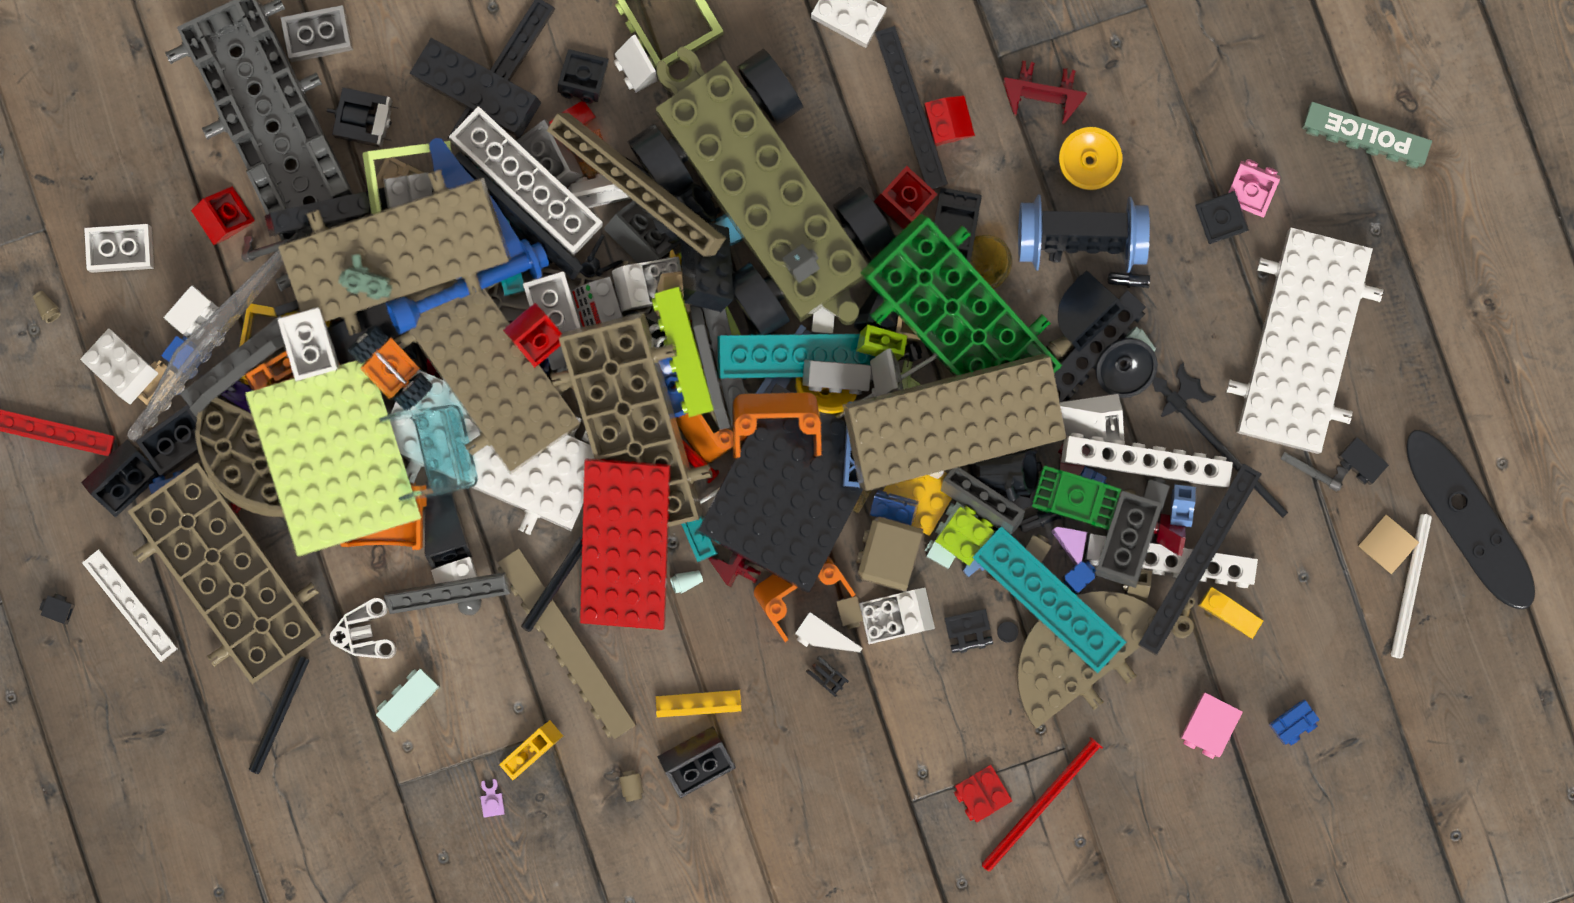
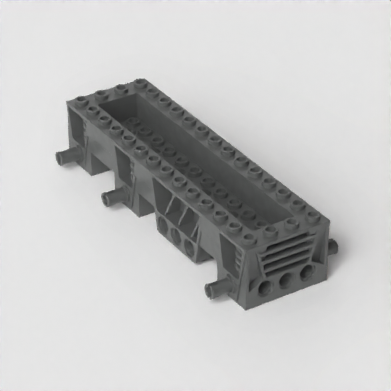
M232 0L178 26L177 29L183 41L181 42L182 45L165 52L170 64L186 56L191 57L208 87L219 118L218 121L202 127L205 137L208 140L222 132L228 133L247 168L246 173L266 214L303 206L304 200L307 197H313L316 203L354 194L305 95L306 91L322 85L319 76L315 72L299 81L269 21V16L285 9L282 1L273 0L262 5L258 0ZM236 46L241 47L242 54L239 57H232V48ZM252 84L260 86V92L257 95L249 93V87ZM272 121L277 122L279 125L278 130L274 133L267 130L268 124ZM289 159H294L297 162V167L294 170L286 169L285 165ZM364 216L329 223L324 226L325 228H331ZM307 228L279 236L281 240L288 239L292 241L312 234L313 230L312 228ZM288 274L275 279L280 291L292 286Z

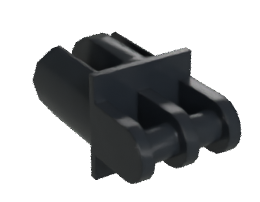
M818 656L817 660L824 667L828 668L832 674L828 675L815 663L812 667L826 678L825 682L811 670L807 669L805 672L836 697V693L843 689L842 686L845 682L848 683L849 681ZM835 674L841 677L838 682L832 679ZM829 681L835 684L831 690L826 686Z

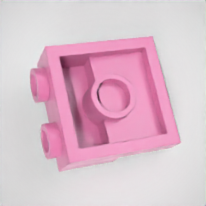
M1247 159L1246 162L1241 160L1228 193L1236 191L1243 210L1264 218L1280 181V176L1277 175L1278 171L1273 168L1266 167L1264 170L1257 167L1258 163L1253 160Z

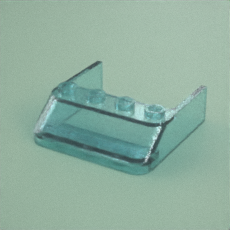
M457 405L400 411L379 418L380 422L411 419L415 424L430 489L414 491L398 497L399 501L443 495L468 489L477 484L478 476L473 456L464 446L469 443L463 413Z

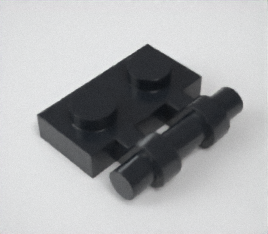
M986 609L944 618L948 638L957 637L958 644L950 645L952 653H966L967 650L978 647L979 649H984L987 645L993 644L992 636L983 637L982 631L990 630ZM976 633L977 639L965 642L964 635Z

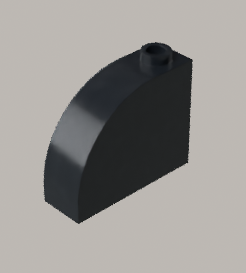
M1086 270L1067 289L1058 307L1059 327L1069 342L1080 352L1125 307L1115 295Z

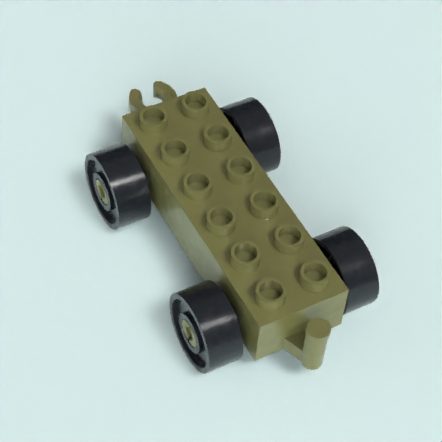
M684 47L678 48L677 55L689 67L688 75L685 78H673L669 73L668 65L664 61H659L657 63V76L662 86L671 92L673 96L656 107V113L672 138L666 140L653 123L628 140L627 143L642 167L648 171L649 177L673 196L694 183L683 164L689 161L768 275L764 279L750 262L732 274L734 299L759 335H771L790 322L786 312L779 303L783 299H785L800 323L821 308H824L838 317L842 324H853L859 314V309L855 303H852L849 289L865 279L860 272L868 265L857 248H860L871 262L896 236L876 205L861 187L856 188L833 204L835 212L843 225H840L761 112L763 109L772 122L778 126L804 108L796 91L780 67L764 48L737 66L742 79L747 85L744 87L726 60L705 74L701 69L698 57L691 50ZM803 244L808 250L812 249L819 258L816 262L820 269L798 283L788 271L782 258Z

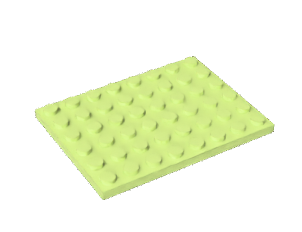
M356 360L339 365V368L334 371L298 381L295 379L245 394L297 557L421 519L380 390L360 369L365 362L359 363Z

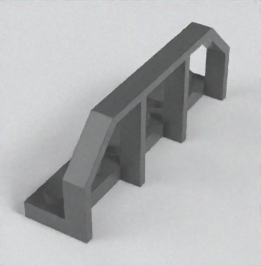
M690 305L693 327L714 413L720 430L733 426V400L740 394H746L743 379L720 378L721 381H718L710 350L713 348L718 368L717 336L732 335L726 309L718 312L703 308L712 343L709 344L702 308ZM721 385L729 413L730 422L728 420L719 386Z
M278 316L180 393L190 406L189 409L195 417H197L198 412L203 411L212 400L226 389L235 393L237 391L233 386L235 382L257 365L264 364L263 360L285 346L278 319L282 318L281 316Z

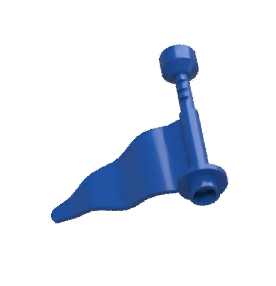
M441 138L431 140L429 149L433 172L441 169L446 188H452L474 180ZM490 196L511 259L508 262L478 271L476 275L481 289L526 270L530 272L535 280L542 278L541 269L549 266L548 258L542 245L539 242L530 245L526 239L520 241ZM462 277L457 278V282L453 286L416 302L404 296L387 302L386 308L396 331L401 334L416 327L421 313L453 299L468 296L469 291L465 279Z

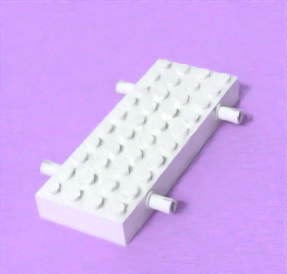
M1290 228L1287 232L1279 263L1260 258L1257 271L1275 274L1276 279L1250 381L1248 384L1231 379L1228 382L1226 392L1244 396L1245 399L1237 433L1319 454L1322 452L1328 424L1331 419L1350 424L1351 418L1348 417L1352 416L1353 411L1337 408L1333 404L1360 299L1363 297L1380 302L1382 298L1380 295L1383 294V289L1367 286L1364 283L1372 248Z
M418 370L413 376L421 372L431 382L433 387L420 402L408 411H404L396 402L389 416L401 457L409 461L406 468L408 478L411 474L409 482L414 484L420 468L426 467L524 510L526 514L518 528L521 532H524L526 525H528L525 533L531 535L537 518L545 519L572 531L584 502L585 459H595L591 445L576 439L574 436L577 428L510 475L495 452L488 445L471 456L469 450L464 445L479 436L480 431L443 380Z

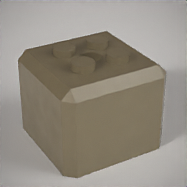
M882 517L874 519L870 530H865L862 543H866L864 551H859L856 563L860 564L857 573L862 581L906 592L923 529Z

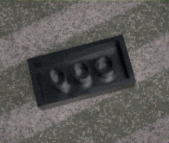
M707 222L726 239L715 255L703 256L680 238L684 303L722 312L734 300L730 234L728 227Z

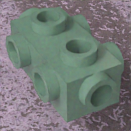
M360 254L352 255L353 268L348 267L346 271L341 272L339 283L347 287L346 290L358 294L361 291L368 293L367 297L377 300L380 297L389 298L392 290V285H389L390 278L370 273L369 268L362 267Z

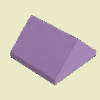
M1061 527L1053 529L1051 532L1073 564L1077 565L1082 562L1087 532Z

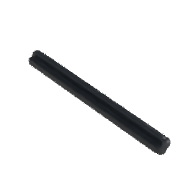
M583 532L523 621L521 627L525 631H532L582 555Z
M299 656L250 764L249 771L259 774L309 663V659Z

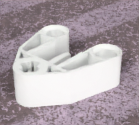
M374 598L346 613L330 634L331 643L354 656L392 658L396 654L397 647L391 640L369 641L354 645L353 641L373 637L371 625L350 628L352 624L384 616L388 611L386 602L383 599ZM375 602L382 603L383 610L381 613L376 614L373 612L372 606ZM340 631H342L341 634L346 636V638L342 639L343 643H339L340 641L335 639ZM385 643H389L392 647L391 653L388 655H384L381 652V646Z

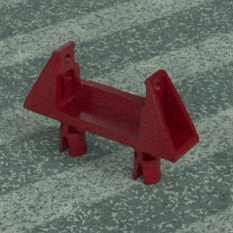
M1026 61L1021 62L1019 79L1004 77V88L1014 116L1017 115L1019 101H1021L1020 96L1032 100L1059 105L1065 104V107L1062 108L1064 109L1062 125H1064L1087 95V92L1073 89L1076 70H1072L1069 79H1067V68H1063L1059 87L1033 83L1031 80L1035 66L1034 62H1031L1028 71H1026Z
M735 552L732 553L728 564L723 559L719 560L713 556L708 558L729 587H732L738 575L756 583L757 579L749 573L761 574L760 570L745 564L746 558Z

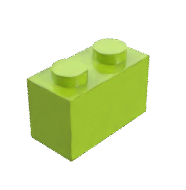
M867 325L860 331L857 352L877 357L886 349H891L898 361L904 356L907 335Z

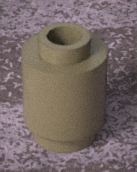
M635 770L622 772L623 777H619L622 795L625 797L626 802L643 799L642 793L644 792L640 773L635 774Z

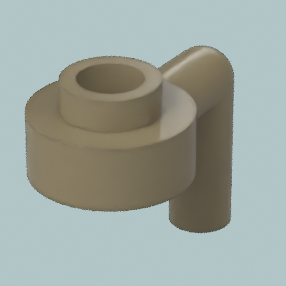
M1194 598L1189 599L1172 628L1173 634L1178 638L1188 637L1194 629V624L1189 618L1190 609L1195 604ZM1182 625L1185 631H1180L1178 626Z

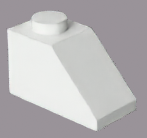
M471 557L431 570L435 584L478 577Z

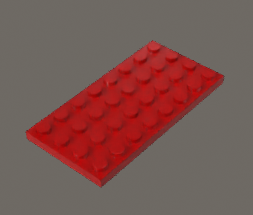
M585 459L580 623L664 630L670 465Z

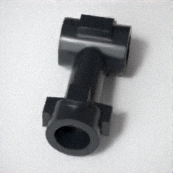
M917 342L907 344L904 356L898 361L909 358L910 361H915L922 358L920 345Z

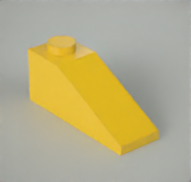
M1213 587L1207 590L1198 605L1253 639L1263 623V620Z
M549 720L499 765L514 780L557 743L563 735Z

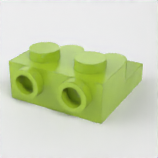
M965 506L964 509L962 507L958 508L935 542L970 566L974 561L972 557L990 539L995 531L991 529L993 525L984 518L981 521L974 517L976 512Z

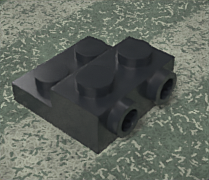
M568 49L559 78L557 92L567 99H571L573 96L581 98L587 104H591L593 101L598 102L609 59Z

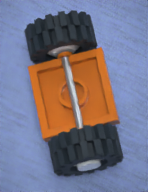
M373 325L364 332L348 350L359 363L365 362L360 369L388 398L393 397L404 411L410 410L420 402L433 387L431 382L421 372L413 376L420 368L377 325Z

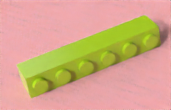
M680 286L655 293L652 303L654 310H659L661 319H658L661 332L665 331L667 338L663 340L664 345L674 343L676 347L674 350L677 351V357H672L673 360H669L672 372H676L678 380L675 381L678 393L682 392L684 401H681L684 414L688 413L689 417L713 411L706 376Z

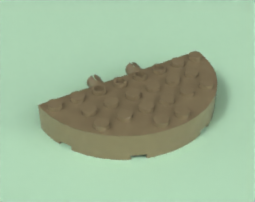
M215 398L203 411L198 412L195 431L198 452L207 476L216 489L235 505L264 516L284 517L252 414Z
M1098 591L1077 595L1126 641L1125 645L1099 673H1096L1048 627L1038 620L1022 645L1017 665V688L1023 710L1035 729L1040 727L1079 695H1083L1093 710L1098 708V705L1103 704L1104 701L1092 688L1093 684L1112 669L1117 670L1126 684L1132 681L1129 676L1132 679L1137 677V674L1133 672L1125 661L1129 655L1141 647L1138 644L1157 611L1145 602L1122 593Z

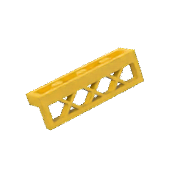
M740 690L656 696V717L742 711Z

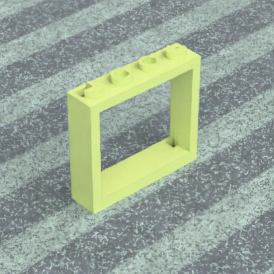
M616 0L618 3L615 6L619 14H625L628 19L625 23L631 34L633 32L636 33L641 46L648 53V58L654 68L657 69L659 61H664L669 67L680 60L677 51L660 60L628 7L626 0ZM694 0L712 31L684 47L692 52L724 35L721 26L705 0Z
M444 141L451 151L450 141ZM429 144L363 152L371 214L381 211L374 160L429 153Z

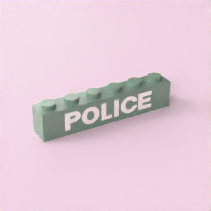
M1315 102L1310 103L1302 129H1305L1309 135L1318 136L1320 134L1326 136V140L1338 143L1339 140L1345 142L1349 148L1358 149L1360 147L1366 149V153L1378 156L1379 153L1385 155L1389 161H1404L1406 166L1415 169L1425 165L1432 140Z

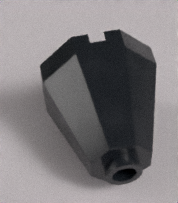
M873 289L859 310L854 328L861 331L867 325L896 332L897 313L892 311L879 325L870 314L883 303V298Z

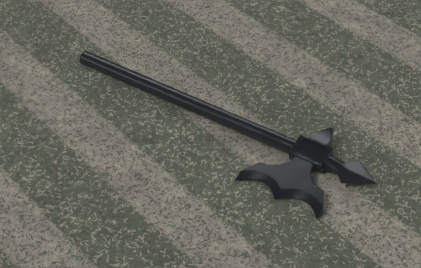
M1184 362L1179 366L1176 375L1180 382L1178 393L1172 392L1167 387V380L1155 377L1153 380L1155 392H1161L1166 397L1165 401L1167 402L1161 417L1172 414L1174 411L1177 413L1181 412L1223 457L1227 458L1228 462H1233L1232 466L1239 472L1242 466L1239 460L1186 407L1187 403L1185 401L1188 399H1196L1201 403L1213 400L1216 396L1208 395L1202 390L1200 379L1191 378L1187 375L1184 369ZM1258 481L1254 489L1282 518L1286 516L1288 511Z

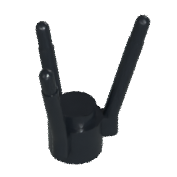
M603 234L600 235L592 252L582 264L583 269L580 273L587 278H591L595 274L601 276L602 273L623 263L622 260H618L600 268V261L595 258V254L604 239Z

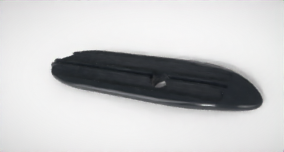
M1412 431L1408 436L1406 447L1412 474L1425 499L1484 586L1504 604L1515 609L1530 607L1535 598V585L1531 570L1521 550L1461 462L1441 441L1425 431ZM1462 494L1465 497L1466 505L1463 509H1456L1452 506L1451 499L1454 495Z

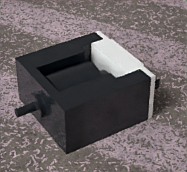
M343 87L339 106H337L336 110L327 108L326 112L335 114L336 119L332 133L335 138L382 148L384 140L392 141L385 139L387 128L392 125L390 109L399 108L391 106L392 100L390 97ZM378 106L376 115L370 114L371 110ZM368 124L373 125L372 134H369V131H367Z

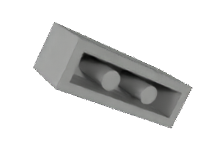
M804 360L802 385L809 386L810 391H821L823 387L829 388V392L842 393V389H849L850 394H862V391H869L871 366Z

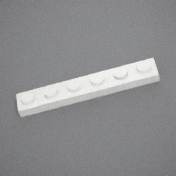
M97 550L82 562L160 662L178 649L101 550Z

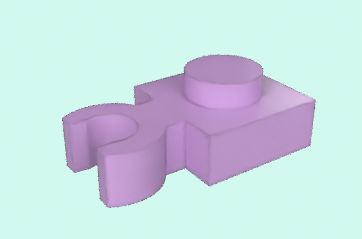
M493 779L492 788H487L486 782L482 781L481 787L486 792V796H481L483 816L490 817L505 814L502 793L496 794L495 792L498 787L497 780Z

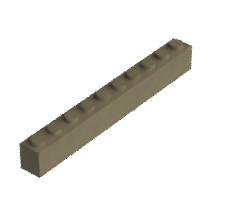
M557 113L547 129L551 135L700 254L712 256L717 253L726 239L722 234L570 113Z
M517 549L499 561L500 567L497 569L499 573H506V576L512 583L510 585L511 591L515 597L518 595L523 600L521 606L529 614L546 587L522 551ZM552 599L535 627L538 632L543 630L546 635L544 641L550 650L554 648L558 653L556 656L557 661L562 667L566 665L570 671L567 676L573 685L577 683L581 688L579 694L585 703L589 701L593 706L591 712L596 720L601 718L605 724L602 729L608 738L612 736L616 739L636 726V724Z

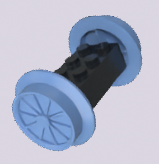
M1038 194L1033 203H1020L1018 226L1019 262H1032L1035 270L1038 271L1041 250H1045L1047 253L1087 251L1090 254L1099 252L1119 254L1125 250L1126 272L1129 273L1134 264L1146 265L1148 261L1149 207L1148 205H1135L1132 197L1129 196L1126 213L1041 211V196Z

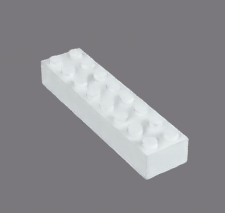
M479 106L449 136L450 142L458 150L468 156L473 164L484 171L488 178L499 185L503 192L515 200L526 213L530 214L542 228H545L572 256L602 227V221Z

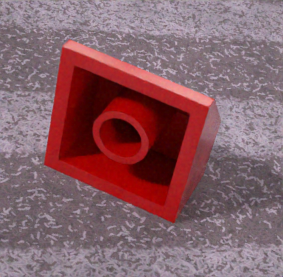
M965 96L945 97L924 103L935 147L975 136Z
M906 166L874 202L898 225L905 229L936 197L937 193Z
M233 186L203 198L191 210L213 245L229 239L255 222Z
M536 303L503 329L534 368L561 346L559 337L562 333Z

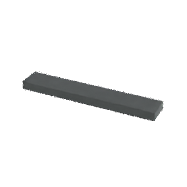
M503 572L385 592L384 598L389 613L394 614L510 594L511 589L506 573Z

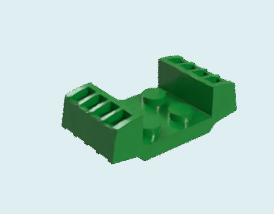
M1044 466L1032 507L1082 521L1097 528L1109 530L1121 489Z

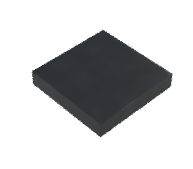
M1236 191L1195 205L1209 244L1249 231Z

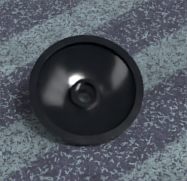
M1123 338L1108 345L1097 360L1096 377L1098 383L1110 395L1118 394L1119 398L1136 396L1146 390L1153 382L1158 369L1157 357L1153 349L1140 339ZM1125 360V363L1120 365V362Z

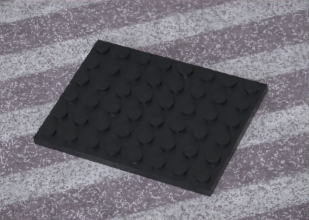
M775 384L771 393H792L778 384ZM819 412L821 456L814 457L813 434H805L801 431L799 417L757 418L755 431L748 435L740 449V457L735 458L697 532L809 593L863 491L862 488L843 486L846 422L830 413ZM850 451V457L854 461L852 451ZM855 468L849 472V482H858Z

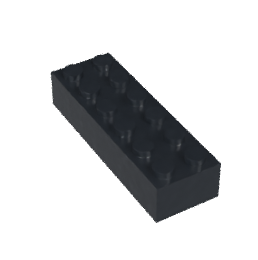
M430 38L410 71L415 80L473 112L479 106L502 129L518 138H521L541 105V101L535 95L433 38Z

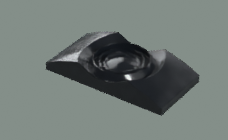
M941 187L934 224L947 238L957 231L961 225L967 229V232L971 235L957 248L970 263L982 195Z

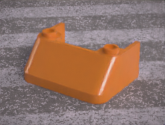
M687 413L675 417L678 427L693 450L707 463L717 460L733 449V431L726 428L713 433L702 414L689 417ZM747 436L740 437V444L746 440Z
M740 394L734 398L732 403L733 458L740 457V436H748L755 431L757 425L756 418L799 417V427L802 432L813 434L814 457L821 456L820 415L818 401L813 394Z
M828 556L818 578L826 585H832L840 580L851 598L854 597L856 594ZM773 574L755 587L754 596L784 642H787L789 639L777 623L784 618L787 612V607L781 598L798 587Z

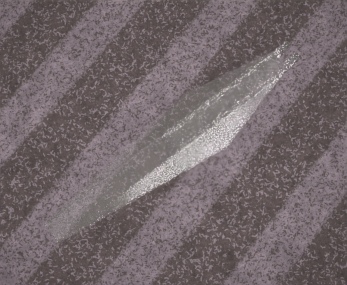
M298 230L287 242L307 236L308 234ZM279 250L175 350L147 408L137 418L130 430H128L127 435L130 440L137 441L148 433L147 429L157 423V417L162 411H166L171 406V400L184 390L185 383L196 376L199 366L210 359L213 349L223 343L227 332L283 266L284 262Z

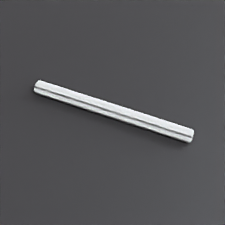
M1421 514L1415 539L1420 543L1412 551L1391 656L1395 658H1402L1432 519V516L1428 514Z

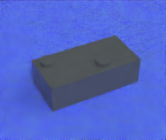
M1121 492L1096 568V576L1136 588L1162 510V503L1128 492Z

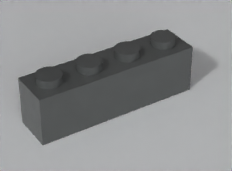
M952 468L943 479L941 487L943 493L964 507H969L976 512V515L986 519L997 529L1002 526L1012 536L1022 523L1025 513L1023 509L961 468Z

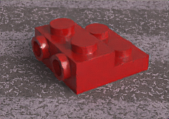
M992 765L985 767L955 785L956 791L953 792L959 803L962 801L965 803L967 809L964 811L969 820L972 821L974 819L976 823L1012 802Z

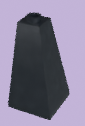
M441 475L432 477L430 481L426 482L424 553L432 570L451 562L473 557L450 483L446 476Z

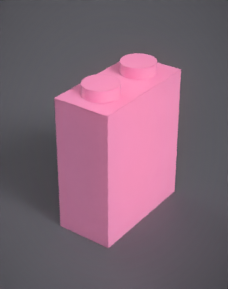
M1202 693L1180 738L1184 740V745L1195 749L1196 746L1203 749L1202 754L1213 759L1214 756L1220 757L1243 712L1207 693Z

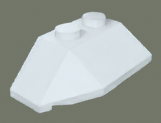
M602 174L595 175L596 178L590 180L587 177L579 178L568 188L587 208L632 199Z

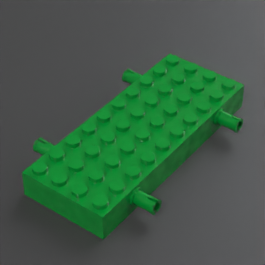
M920 213L860 272L865 280L883 298V303L870 316L880 325L892 311L896 312L954 376L1040 354L1051 357L1054 373L1062 366L1037 337L1051 324L1047 321V318L1041 314L1027 327L958 251L957 247L971 235L962 225L947 238L927 216Z

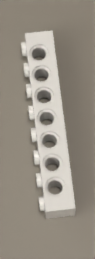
M1071 433V436H1067V439H1064L1061 458L1063 463L1228 488L1230 485L1233 462L1226 461V457L1214 456V459H1209L1203 453H1194L1193 456L1186 455V451L1173 449V453L1165 452L1166 448L1153 446V449H1147L1145 444L1133 443L1132 446L1124 445L1125 441L1112 440V443L1104 442V438L1092 436L1090 440L1084 439L1083 434ZM1083 445H1087L1090 448L1088 456L1082 453ZM1104 448L1110 451L1109 459H1105L1102 456ZM1125 451L1131 455L1128 463L1123 460V453ZM1146 454L1151 457V464L1149 466L1143 462V457ZM1165 458L1171 460L1172 465L1169 469L1164 467L1163 462ZM1186 461H1189L1192 465L1190 472L1184 469ZM1207 464L1212 467V473L1209 476L1204 471Z
M1089 534L1085 560H1090L1091 565H1098L1107 536ZM1151 543L1148 552L1155 555V562L1153 564L1144 562L1142 569L1152 570V574L1165 576V572L1173 573V577L1177 578L1193 549L1184 548L1182 556H1178L1160 544ZM1216 553L1211 562L1217 564L1218 571L1215 574H1211L1207 569L1200 580L1206 582L1207 578L1215 579V584L1221 585L1235 582L1236 587L1248 588L1249 585H1254L1258 559ZM1168 556H1173L1176 559V565L1173 568L1168 567L1165 563ZM1231 565H1235L1239 569V574L1236 577H1232L1228 573Z

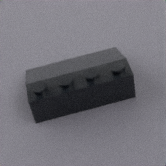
M387 302L362 309L355 313L362 329L359 333L349 335L344 319L327 327L340 365L356 361L348 350L373 325H377L388 338L393 340L401 335L396 331L386 308ZM414 342L402 349L412 360L418 358Z

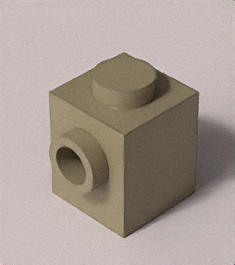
M1142 569L1136 588L1123 584V591H1126V595L1146 603L1151 588L1152 571Z

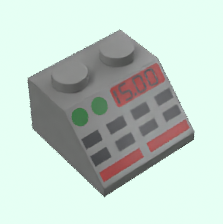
M610 277L593 281L571 290L581 328L622 318Z

